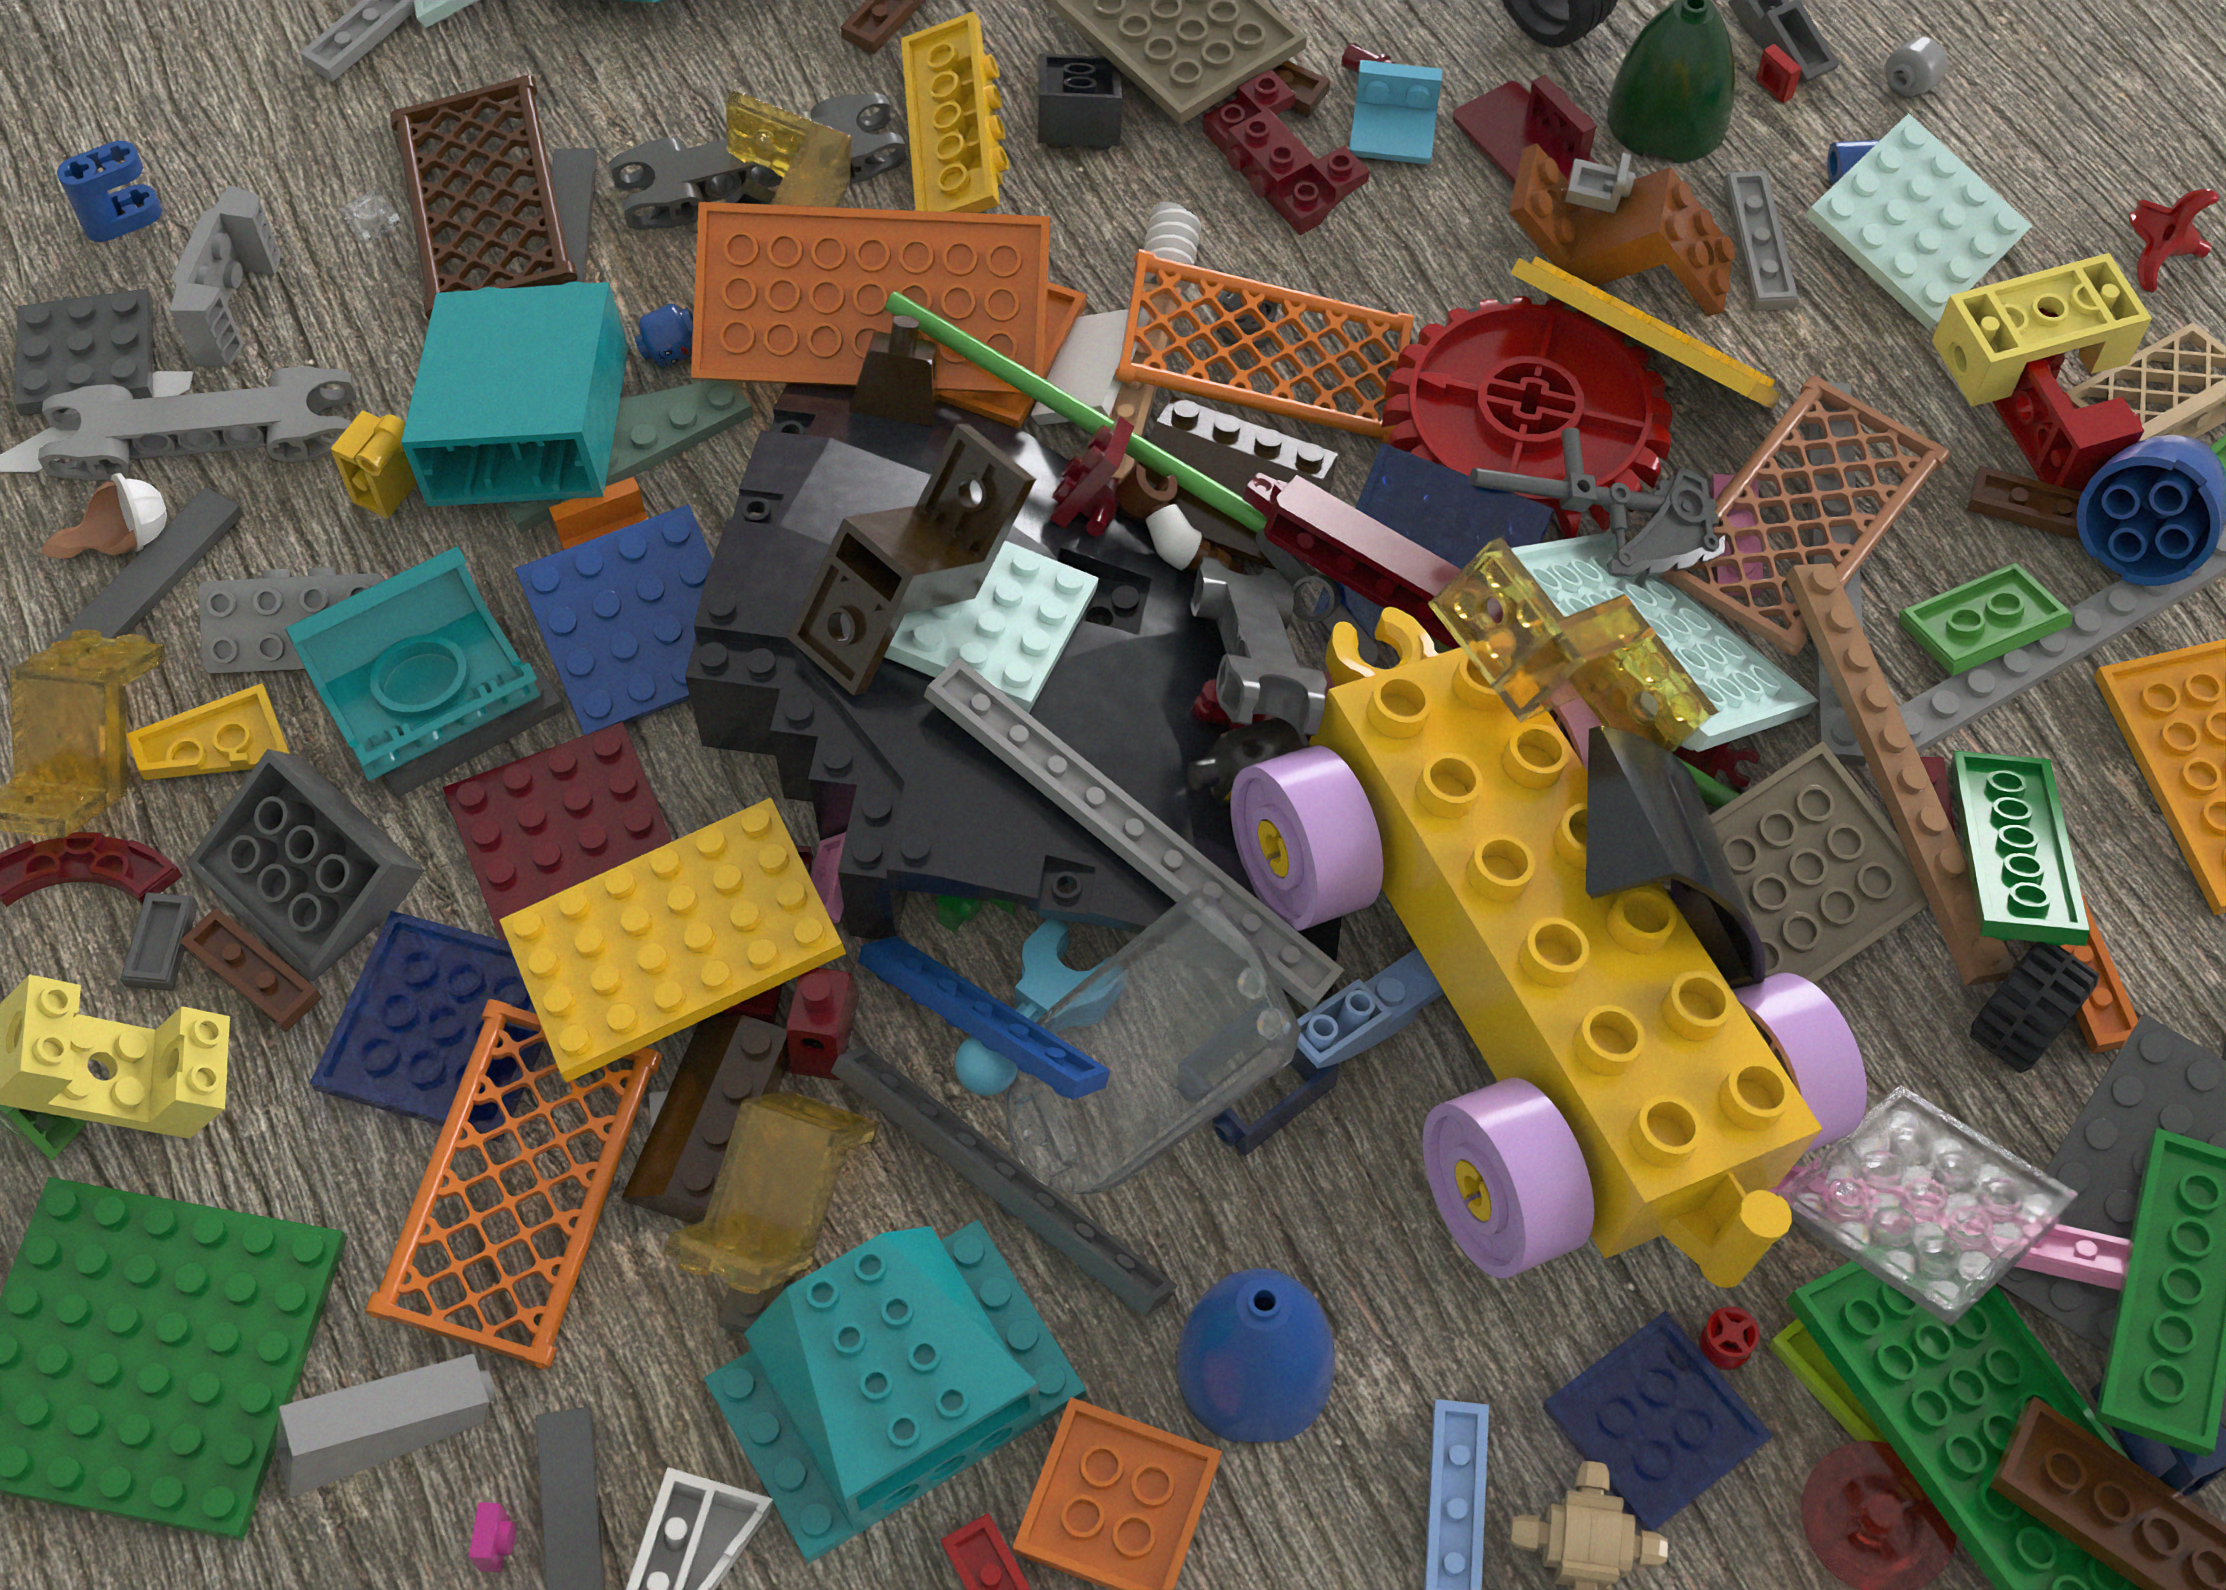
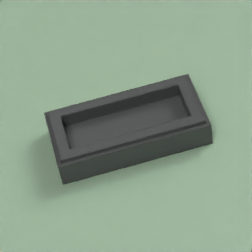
M146 892L120 977L125 987L174 990L185 952L179 941L191 930L199 905L193 896Z

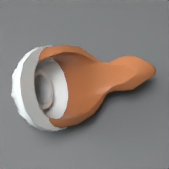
M120 473L113 474L111 480L101 485L91 497L83 521L76 527L59 530L51 536L42 546V554L56 559H69L78 555L84 549L91 548L111 556L125 554L132 550L135 552L143 550V545L158 537L164 529L167 520L164 500L159 491L151 484L136 479H125Z

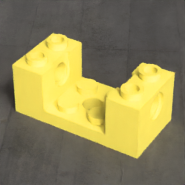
M2110 253L1950 295L1932 342L1970 406L1973 407L2010 397L2027 362L2079 349L2078 356L2090 374L2129 364L2152 318ZM2043 308L2048 312L2056 313L2058 317H2047L2038 309Z
M30 974L0 1003V1105L187 1139L194 1136L225 1110L230 1016L181 1006L154 1030L80 1015L81 985ZM88 1060L102 1062L109 1071V1080L103 1081L95 1078L88 1069Z

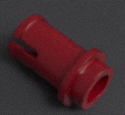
M1350 43L1347 46L1341 59L1342 67L1359 73L1361 60L1395 64L1391 61L1389 55L1381 54L1379 56L1358 46L1356 43Z

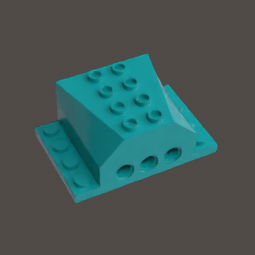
M979 1219L942 1240L938 1239L931 1226L880 1233L786 1287L744 1333L750 1351L704 1377L709 1391L766 1492L773 1499L774 1506L807 1564H810L1066 1409L1070 1397L1081 1400L1087 1396L1083 1383Z

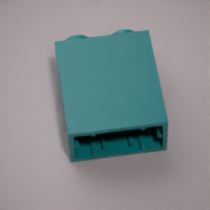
M568 282L563 285L506 289L485 287L474 291L436 293L401 440L402 447L427 507L604 497L629 351L628 342L609 282Z

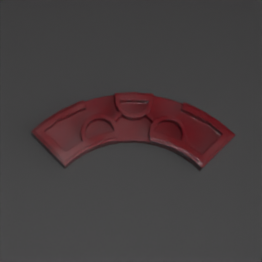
M98 832L63 833L60 838L33 843L30 840L0 853V901L8 907L20 898L42 888L70 882H93L117 888L143 905L146 892L161 893L183 875L165 856L135 840L126 841L106 837L103 833Z

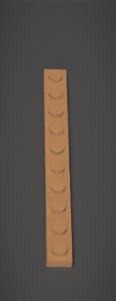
M1833 564L1793 565L1785 575V578L1965 986L2004 981L2014 969V964L2003 940L1980 936L1967 860Z

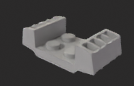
M228 185L213 208L202 212L171 277L175 286V292L169 311L174 316L176 326L182 333V340H185L187 344V351L192 355L194 366L231 365L244 343L229 310V299L234 289L238 288L241 284L243 270L275 275L280 263L281 251L275 242L276 238L270 229L271 225L267 221L266 212L261 206L259 195Z

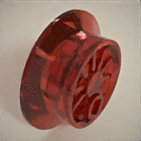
M1859 1441L1841 1446L1827 1454L1815 1466L1806 1481L1801 1500V1517L1806 1538L1821 1563L1834 1576L1849 1586L1858 1590H1919L1933 1581L1948 1564L1956 1545L1957 1535L1890 1443Z

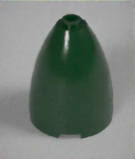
M1674 0L1646 24L1623 58L1609 97L1607 121L1615 138L1625 148L1640 157L1646 152L1656 156L1672 158V163L1691 162L1709 155L1724 140L1734 104L1735 64L1730 36L1723 18L1710 0Z

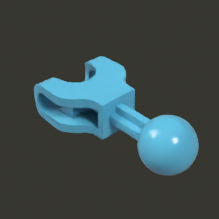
M1047 919L1023 944L1022 979L1015 986L1014 1009L1055 1035L1065 1025L1086 1024L1099 1020L1125 989L1129 968L1113 957H1107L1096 967L1088 971H1075L1065 967L1060 959L1068 950V930L1070 927L1061 920ZM969 1036L961 1043L955 1055L954 1068L958 1080L963 1087L976 1095L992 1096L1003 1092L1013 1083L1018 1072L1015 1063L998 1052L985 1048L981 1041L973 1036Z

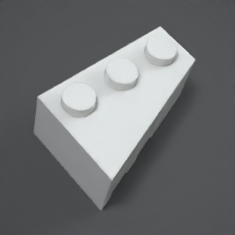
M667 1467L626 1590H715L769 1516L773 1499Z

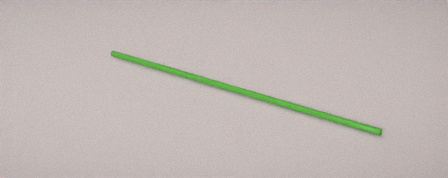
M894 291L889 296L885 305L886 311L895 316L906 315L916 318L920 323L919 330L1091 434H1094L1101 425L1104 424L1109 428L1115 422L898 291ZM1132 432L1125 454L1165 478L1175 474L1178 486L1258 533L1265 527L1267 518L1242 499L1243 497ZM1442 643L1443 645H1445V646H1447L1448 648H1450V649L1453 650V648H1451V647H1449L1448 645ZM1678 758L1692 774L1701 797L1705 802L1720 809L1740 796L1739 793Z

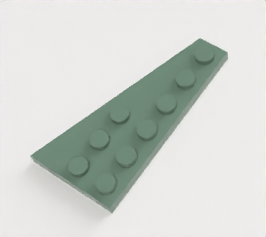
M704 381L620 399L605 487L636 476L752 417V405L735 382ZM571 499L501 502L500 504L518 531L523 533L551 519L549 507Z

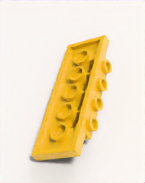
M973 11L901 38L915 211L979 213L1000 205L998 185L1003 184L1002 172L1009 170V162L1002 146H999V141L1006 138V133L1000 117L995 112V110L1001 109L1003 106L997 87L992 84V80L999 78V70L994 57L991 54L986 55L984 53L981 22Z

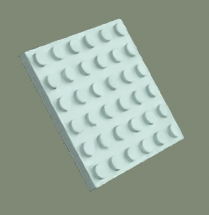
M1612 532L1491 551L1487 553L1478 567L1490 577L1489 582L1494 589L1503 595L1514 597L1526 607L1525 613L1531 620L1541 626L1550 627L1562 637L1560 642L1568 651L1574 655L1587 658L1598 668L1597 674L1601 679L1614 687H1621L1635 699L1633 703L1639 711L1648 717L1658 718L1672 730V738L1689 750L1699 752L1806 716L1819 701L1682 589L1666 582L1657 575L1646 576V571L1634 577L1609 575L1607 563L1617 552L1616 535Z

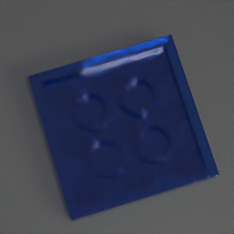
M1666 1310L1548 1398L1542 1406L1543 1410L1585 1461L1600 1462L1606 1465L1609 1472V1490L1615 1497L1623 1498V1507L1630 1515L1635 1516V1521L1642 1530L1653 1533L1760 1450L1773 1437V1434Z

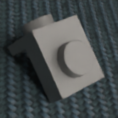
M1622 153L1617 168L1574 159L1565 202L1615 214L1620 198H1628L1633 186L1635 172L1628 171L1631 155Z

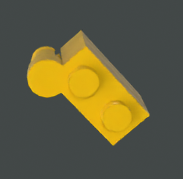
M362 410L330 449L351 501L389 519L417 484L401 444L405 422L391 414H386L379 418Z

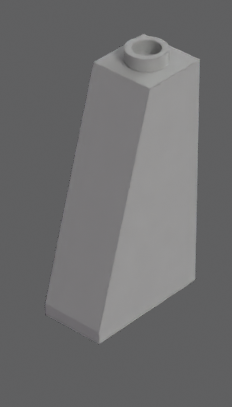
M470 1354L279 1406L276 1451L289 1498L312 1491L485 1423L489 1402L495 1399L493 1383L488 1370L479 1371L475 1355Z

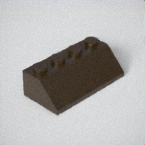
M745 1015L699 1021L622 1195L624 1202L719 1232L790 1063L786 1028Z

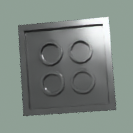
M148 289L18 306L14 405L20 416L43 413V401L47 398L85 386L117 385L129 390L133 395V399L153 398V299Z

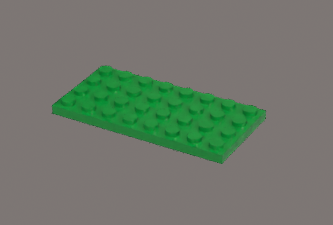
M1894 1239L1794 1290L1785 1301L1996 1590H2143L1990 1487V1483L2024 1405L2034 1397L2126 1458L2128 1457L2102 1423L2095 1421V1414L1974 1257Z

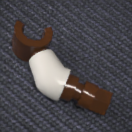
M1137 463L1121 478L1117 484L1119 502L1131 515L1147 518L1146 524L1155 549L1164 561L1179 570L1188 568L1196 572L1198 571L1200 559L1204 556L1219 559L1222 566L1228 570L1243 574L1245 565L1232 559L1230 553L1215 546L1210 549V543L1201 538V532L1190 525L1176 504H1169V501L1177 493L1178 483L1175 474L1166 477L1153 489L1146 480V469Z

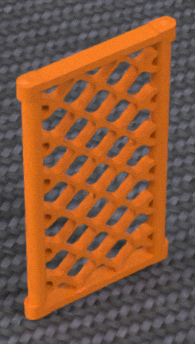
M1138 249L1134 256V278L1120 361L1115 370L1116 381L1132 384L1133 381L1377 438L1380 439V443L1388 445L1391 431L1397 425L1382 427L1378 413L1374 409L1391 399L1384 398L1386 382L1378 372L1387 367H1394V371L1397 370L1398 356L1407 345H1410L1411 330L1414 324V316L1412 314L1399 311L1396 314L1157 257L1155 252ZM1145 272L1156 274V280L1160 285L1150 292L1142 291ZM1180 280L1198 284V290L1202 297L1192 302H1185L1174 287L1178 285ZM1221 291L1239 294L1240 301L1244 307L1234 312H1227L1216 297L1220 295ZM1161 294H1166L1179 309L1163 315L1159 313L1150 300ZM1263 300L1281 304V309L1286 317L1277 322H1269L1259 311L1258 307L1261 306ZM1203 304H1208L1221 319L1210 325H1205L1192 310ZM1139 307L1145 308L1154 319V322L1144 327H1137ZM1305 310L1322 314L1327 327L1315 333L1311 332L1300 320V317L1304 314ZM1249 314L1254 317L1262 327V330L1252 335H1247L1234 320ZM1178 317H1185L1197 332L1182 338L1176 334L1168 323ZM1346 320L1364 324V330L1369 337L1357 343L1353 342L1341 327L1344 326ZM1291 324L1299 331L1304 340L1294 345H1289L1276 330ZM1221 327H1227L1239 342L1224 348L1215 340L1211 332ZM1160 329L1173 344L1163 350H1156L1144 335ZM1388 330L1398 333L1396 352L1382 338ZM1328 334H1333L1346 349L1336 355H1331L1318 340ZM1262 337H1269L1281 352L1266 358L1258 351L1253 342ZM1202 339L1215 352V355L1205 360H1198L1188 349L1187 345ZM1134 342H1137L1149 356L1144 360L1143 365L1130 362ZM1374 344L1387 357V360L1378 365H1372L1360 352V349ZM1304 347H1311L1323 362L1308 368L1296 356L1295 352ZM1244 349L1253 357L1257 365L1243 371L1237 367L1229 355ZM1173 352H1179L1188 361L1191 368L1187 370L1185 375L1167 371L1166 363L1162 358ZM1346 357H1353L1365 372L1350 378L1342 371L1337 362ZM1286 359L1290 361L1300 375L1285 381L1281 379L1271 365ZM1216 362H1221L1234 377L1229 381L1228 385L1209 381V374L1205 368ZM1328 369L1342 385L1330 391L1325 390L1313 375ZM1258 372H1263L1271 379L1276 388L1273 389L1271 395L1252 391V385L1248 378ZM1370 379L1382 391L1383 395L1372 401L1367 400L1355 385ZM1300 382H1306L1318 395V398L1314 401L1313 405L1294 401L1295 397L1290 388ZM1342 392H1348L1360 405V408L1355 415L1337 411V406L1332 398Z
M489 999L481 1016V1019L484 1021L483 1027L378 1292L371 1293L364 1312L372 1318H379L389 1322L393 1321L524 1361L526 1364L535 1366L538 1369H551L557 1349L553 1347L648 1081L651 1074H657L663 1055L654 1049L643 1047L621 1057L634 1061L631 1070L625 1069L619 1072H611L604 1065L600 1067L604 1074L603 1079L583 1088L578 1087L574 1080L568 1082L572 1090L569 1095L552 1103H547L540 1096L535 1082L551 1073L560 1072L557 1063L555 1062L537 1072H530L519 1055L522 1049L538 1042H545L549 1046L537 1014L512 1007L510 1004L498 1000ZM506 1022L538 1031L539 1033L521 1042H515L503 1029ZM501 1041L503 1045L499 1048H496L498 1042ZM513 1057L523 1077L502 1088L496 1087L491 1079L485 1076L491 1060ZM623 1081H627L625 1088L620 1085ZM481 1086H483L485 1088V1091L481 1094H478ZM521 1087H528L532 1091L539 1107L522 1117L512 1118L501 1100L502 1097ZM602 1087L611 1088L613 1093L620 1098L615 1116L593 1117L583 1099L584 1096ZM488 1102H494L498 1105L505 1123L485 1134L476 1132L473 1125L467 1122L474 1104L483 1105ZM570 1102H576L580 1105L588 1122L569 1133L559 1132L550 1115L551 1112ZM538 1117L546 1119L555 1136L554 1139L535 1149H528L517 1131L518 1127ZM608 1126H611L608 1134H606L604 1132V1129ZM463 1132L466 1133L467 1137L464 1140H460ZM503 1133L512 1134L521 1150V1154L501 1165L493 1164L484 1148V1143ZM585 1133H593L597 1140L604 1145L598 1162L592 1161L582 1165L575 1163L566 1146L567 1142ZM475 1148L481 1153L488 1168L478 1176L467 1181H461L449 1169L455 1152ZM553 1148H559L569 1163L570 1170L551 1180L542 1179L533 1163V1159ZM519 1164L528 1165L537 1185L518 1196H510L499 1178L500 1174ZM589 1173H593L591 1181L587 1179ZM575 1179L581 1188L587 1191L581 1209L561 1212L556 1208L549 1190L564 1181ZM444 1180H448L449 1184L446 1187H442ZM485 1180H493L503 1197L502 1203L481 1213L474 1211L465 1194L466 1190ZM535 1195H542L547 1201L553 1216L551 1219L533 1228H527L523 1225L515 1207L518 1203ZM451 1196H459L469 1213L468 1219L448 1229L441 1228L437 1221L431 1217L437 1198L445 1199ZM501 1211H508L511 1213L519 1233L499 1244L490 1243L481 1226L482 1221ZM572 1220H576L574 1228L569 1225ZM552 1226L559 1227L562 1233L569 1238L563 1257H553L548 1260L541 1259L531 1238ZM426 1227H428L430 1232L427 1235H423ZM473 1227L478 1231L485 1249L464 1261H459L455 1259L447 1239L461 1230ZM438 1243L443 1246L451 1264L447 1269L431 1277H422L412 1265L419 1246L426 1247ZM516 1243L526 1244L535 1261V1265L516 1276L506 1275L497 1258V1254ZM483 1259H490L494 1263L501 1281L483 1292H472L463 1276L464 1269ZM555 1268H559L557 1275L555 1277L552 1274V1270ZM407 1275L410 1276L411 1281L408 1284H404ZM451 1275L458 1277L467 1295L466 1299L448 1309L439 1310L436 1308L428 1292L429 1286ZM532 1275H541L545 1282L552 1287L546 1305H538L530 1309L523 1308L513 1290V1286ZM499 1291H505L510 1295L517 1309V1314L498 1325L491 1326L486 1322L478 1305L481 1300ZM415 1292L422 1293L432 1311L431 1316L395 1306L399 1295L406 1296ZM464 1308H472L483 1329L479 1332L444 1320ZM541 1316L539 1324L537 1326L534 1323V1319ZM521 1323L534 1338L531 1346L528 1347L495 1337V1335L514 1324Z

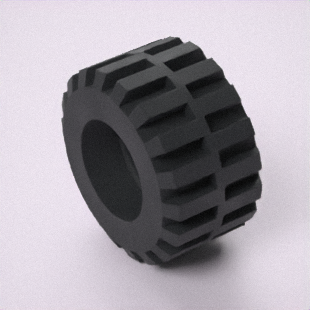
M2036 942L1979 1012L1971 1025L1969 1037L2021 1074L2036 1064L2096 988L2099 973L2061 946Z

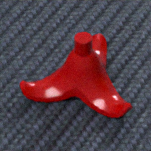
M2212 189L2194 190L2178 199L2171 208L2143 199L2137 202L2136 209L2129 214V222L2146 242V246L2137 263V277L2142 289L2148 292L2157 290V274L2166 258L2185 256L2190 253L2204 258L2209 254L2211 244L2200 238L2199 232L2193 225V219L2201 210L2218 202L2219 195Z

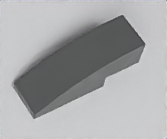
M1730 0L1728 2L1741 24L1763 50L1775 44L1802 68L1799 76L1801 82L1807 83L1837 69L1840 65L1801 0Z

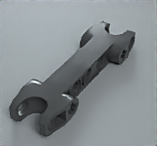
M871 93L843 95L823 100L812 108L809 120L691 148H686L684 141L675 137L645 142L633 149L618 154L609 162L615 187L622 189L648 188L628 196L622 202L627 227L644 230L673 228L698 220L699 202H713L725 199L733 191H737L747 179L766 188H771L830 173L833 181L837 184L849 185L870 180L884 172L897 168L906 161V152L901 135L895 133L868 134L885 127L891 121L890 104L887 96ZM871 107L880 108L874 115L860 117L866 109ZM886 149H895L891 155L880 158L874 155ZM629 165H639L642 167V169L632 173H621V170ZM654 207L649 214L642 216L634 215L638 209Z
M1202 556L1195 578L1193 598L1190 606L1194 616L1216 620L1226 654L1221 660L1216 682V692L1220 707L1234 723L1250 725L1252 724L1254 714H1268L1286 720L1293 725L1299 734L1316 736L1324 712L1327 681L1322 670L1298 666L1286 632L1291 621L1294 605V596L1290 583L1276 569L1261 567L1257 576L1243 575L1228 570L1222 566L1219 559Z

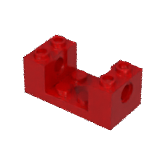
M2043 308L2038 309L2047 317H2058L2056 313L2048 312ZM2065 352L2027 362L2012 395L1992 401L2041 482L2084 492L2089 481L2107 461L2125 448L2139 442L2145 431L2141 420L2135 412H2132L2123 396L2074 410L2069 395L2062 391L2056 381L2061 370L2060 365L2065 360Z

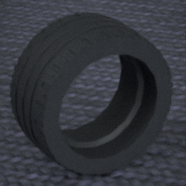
M1501 0V2H1503L1512 20L1527 36L1544 46L1561 48L1579 40L1600 25L1613 12L1618 0Z

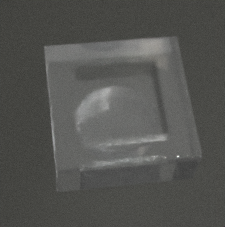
M374 188L339 208L342 220L365 244L401 224L397 212Z

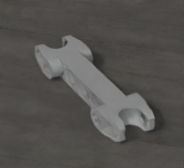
M309 366L283 368L274 371L269 377V387L133 399V395L129 390L117 385L85 386L73 391L53 395L43 401L42 412L46 416L50 427L63 431H78L66 440L45 444L39 449L38 460L47 475L88 481L108 480L116 473H120L123 476L126 475L129 470V460L267 447L268 454L282 462L316 460L332 455L330 448L338 440V438L325 437L323 434L337 433L342 435L351 424L350 420L340 416L319 415L328 408L346 405L356 399V386L349 372ZM327 384H337L343 388L324 389L321 387ZM62 408L72 409L77 413L64 414L57 410ZM53 459H73L76 461L72 463H60Z

